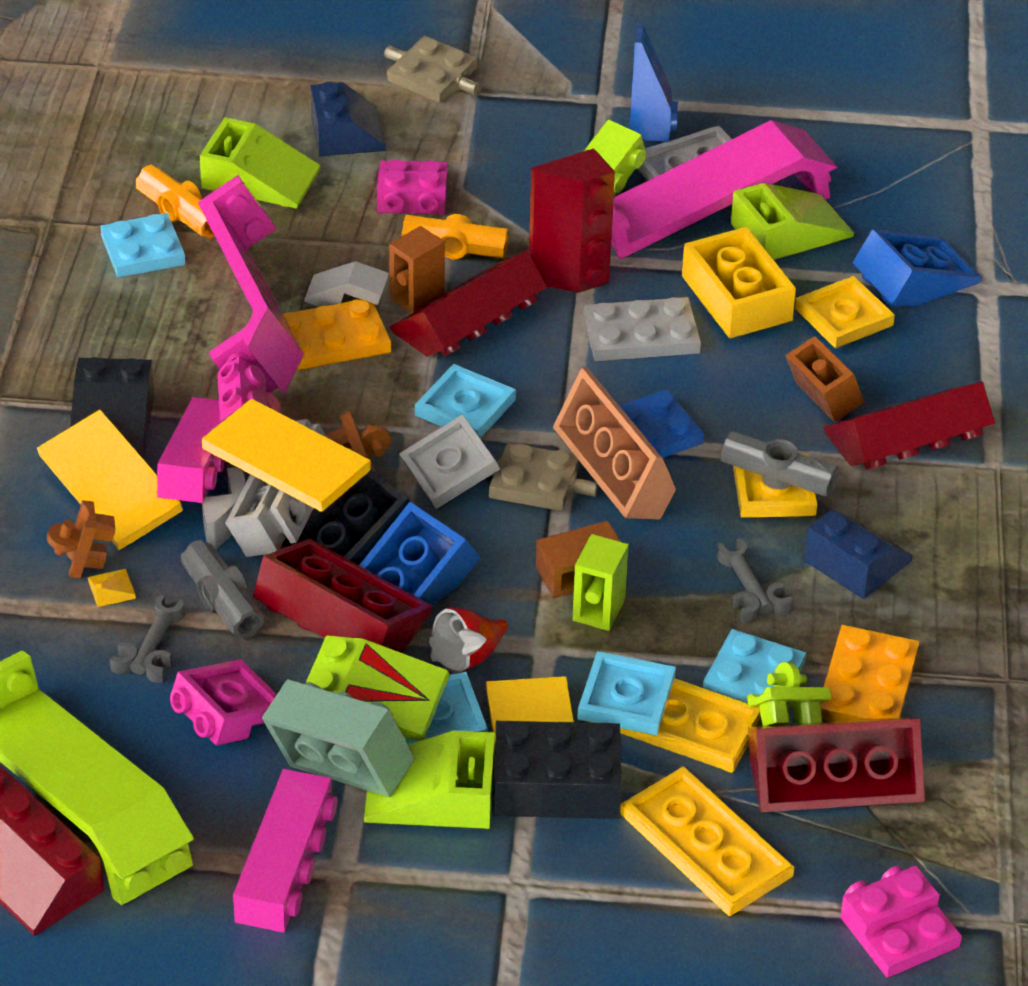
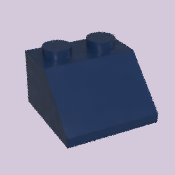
M325 82L310 85L311 118L319 157L385 151V142L378 111L374 104L344 82Z
M833 509L808 527L804 562L862 599L869 596L912 561V554L854 518Z

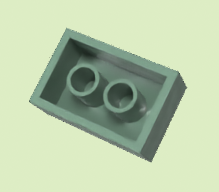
M287 679L262 716L264 723L290 767L328 777L332 780L389 798L415 759L406 743V737L400 732L393 718V713L388 707L379 702H372L370 704L357 700L345 692H338L336 694L326 691L311 682L302 684Z

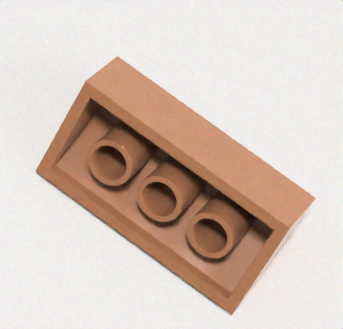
M582 367L553 425V429L625 519H661L676 490L663 458L587 367Z

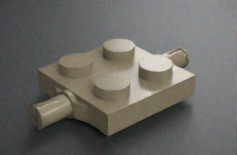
M425 35L408 51H402L392 45L385 49L384 57L396 62L387 70L388 81L438 103H441L448 95L457 90L466 91L474 96H477L481 91V83L468 78L478 68L477 57Z
M507 443L502 457L497 461L500 470L489 476L492 478L489 486V498L563 511L566 501L574 493L596 497L599 485L595 481L577 478L580 461L574 454H568L559 450L552 451L530 447L526 444Z

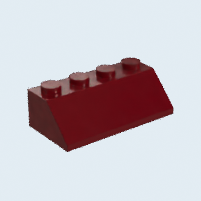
M594 148L531 168L529 254L547 287L580 293L609 283L615 171Z
M528 250L490 266L389 327L392 333L426 357L440 352L444 357L462 347L459 340L464 337L471 341L487 332L485 325L492 321L494 325H497L512 317L511 309L517 305L521 310L538 301L536 294L547 288V285Z
M981 381L934 393L830 424L823 428L827 437L850 466L864 463L865 470L887 464L885 457L896 454L898 460L920 454L918 447L929 444L930 450L951 445L950 437L961 434L962 440L981 436L984 434L982 428L995 424L984 383Z
M307 539L264 555L253 593V598L264 603L270 611L287 616L297 622V625L304 630L313 631L324 638L326 635L362 638L400 653L405 650L429 617L433 608L432 605L312 539Z
M898 717L748 727L750 767L760 812L925 802L920 718Z
M0 765V904L33 936H36L104 891L100 857Z

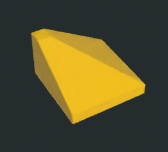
M126 568L88 577L97 607L136 599V594Z

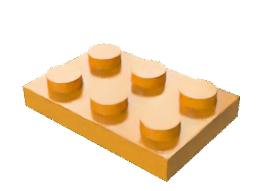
M356 299L349 302L283 314L304 353L297 370L391 352V340L375 305L371 302Z
M841 625L823 687L830 688L831 700L821 703L822 720L833 722L901 717L918 653L919 641Z

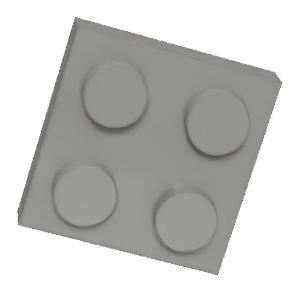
M463 414L399 453L403 462L435 509L500 470L496 460Z

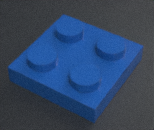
M667 389L619 405L662 458L703 444L704 432Z

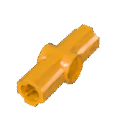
M152 164L142 168L140 175L136 178V189L157 203L161 214L168 213L171 222L180 220L199 235L205 236L208 239L215 237L198 204L202 200V195L193 182L188 180L179 183Z
M460 214L450 215L445 220L406 215L404 218L402 236L422 226L445 242V258L458 260L466 254L505 259L509 242L508 229L473 224L469 218Z

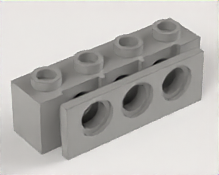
M309 419L296 421L326 437L319 423L311 425ZM250 474L225 523L246 557L267 555L280 550L285 540L284 534L290 543L298 541L313 507Z

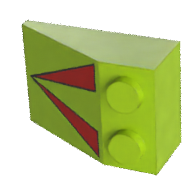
M326 635L306 682H311L323 690L336 694L338 692H345L357 700L370 704L372 702H379L392 711L393 718L400 732L406 738L424 740L450 674L446 669L362 638Z

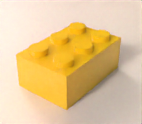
M747 227L684 243L682 277L729 339L793 321L796 288Z

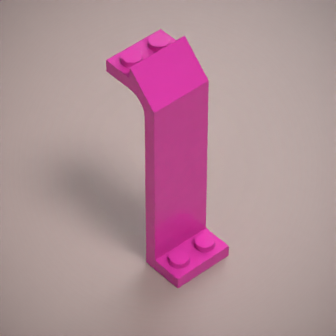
M770 120L614 197L611 246L616 251L617 257L622 259L731 205L733 191L760 183L773 184L792 174L797 177L809 192L821 194L826 200L830 198L828 183L831 182V176L829 172L838 167L806 130Z
M237 175L200 200L198 204L253 312L250 321L241 331L215 347L209 354L219 369L225 363L233 361L238 356L250 365H256L263 372L266 378V393H271L279 388L285 394L304 353L248 249L277 228L239 175Z

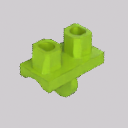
M781 662L777 665L775 672L769 673L767 676V683L774 685V687L765 688L763 694L747 695L748 707L760 708L763 726L790 724L788 708H793L795 724L822 722L821 703L831 700L830 688L800 687L806 685V675L800 674L798 667L793 662Z

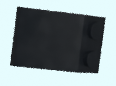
M78 358L73 385L70 427L96 411L101 410L144 460L154 398L152 360L134 358Z
M371 469L323 512L314 508L296 543L312 539L355 564L360 565L411 501ZM286 538L282 545L286 548L296 543H290Z

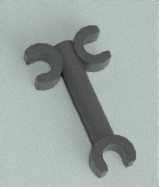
M741 538L736 540V551L727 550L723 543L718 544V561L725 566L733 567L747 591L733 595V609L743 608L741 609L740 616L741 623L748 624L757 620L759 613L761 615H767L771 612L787 614L792 611V596L783 598L785 592L784 583L770 585L765 593L746 561L747 544Z
M160 594L156 597V618L138 652L132 643L119 642L117 645L118 656L123 658L111 656V671L117 674L134 672L135 674L142 675L145 673L150 681L163 683L165 680L164 668L159 666L171 668L172 654L165 650H157L169 625L179 622L185 616L184 600L179 599L174 607L166 608L165 595Z

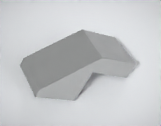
M354 261L314 274L304 302L318 307L339 304L342 302L345 293L378 305L389 273Z
M238 467L227 468L229 494L205 497L202 503L206 541L211 543L215 550L232 536L225 522L246 484L243 470Z

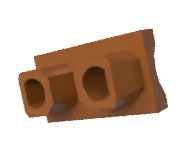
M351 412L341 415L344 427L326 434L327 438L369 459L371 469L376 472L370 455L380 457L391 444L389 431L385 427L370 424L361 432L357 429Z
M82 500L75 525L71 520H64L63 523L54 524L49 528L47 541L55 548L54 552L57 555H64L66 553L72 561L68 572L70 578L80 579L84 568L103 569L107 554L106 544L96 543L93 540L112 542L116 529L114 516L95 513L93 501Z

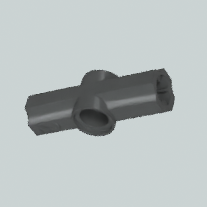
M731 431L725 440L721 452L722 462L760 474L763 483L773 489H786L793 485L829 497L834 490L838 478L839 467L799 454L797 446L786 439H774L766 443Z
M201 539L190 543L185 552L181 554V562L197 584L198 593L204 607L209 612L216 610L234 636H241L243 639L256 635L257 630L264 625V614L248 594L247 586L240 570L236 566L228 567L211 543H205Z

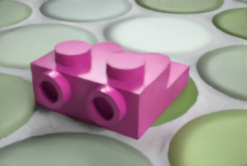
M380 160L377 185V213L445 214L448 162Z
M239 356L233 361L225 363L218 372L220 422L222 423L251 398L280 413L281 406L278 399L273 394L266 393V378L263 372L256 365H250Z
M240 659L178 671L170 695V703L176 713L184 712L192 720L194 730L198 736L207 737L217 746L248 739L252 726L264 723L262 716L277 694Z
M916 865L906 870L901 866H894L883 874L881 880L870 885L865 881H858L852 884L847 889L845 895H843L840 918L886 978L959 948L962 938L961 934L938 907L939 893Z

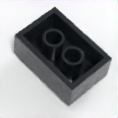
M496 721L494 816L619 819L621 799L620 723Z

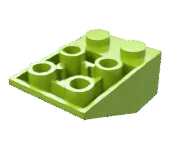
M224 117L200 154L201 188L215 191L239 175L256 200L278 204L283 207L298 208L319 173L320 165L259 125Z
M760 183L733 191L731 225L735 230L747 227L773 260L854 237V232L821 194L768 183Z
M450 731L408 744L415 759L391 797L389 798L367 791L364 823L490 829L495 733Z

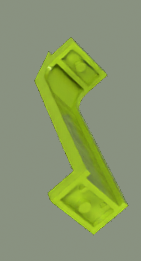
M21 650L0 661V762L90 837L104 862L113 899L123 906L192 867L193 862L188 843L193 841L194 838L165 789L39 690L30 655Z

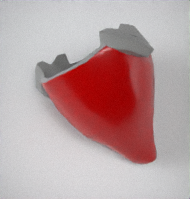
M448 607L442 610L435 618L432 637L428 638V645L431 649V661H438L453 673H462L474 668L486 660L496 649L508 629L507 621L504 619H490L464 608Z

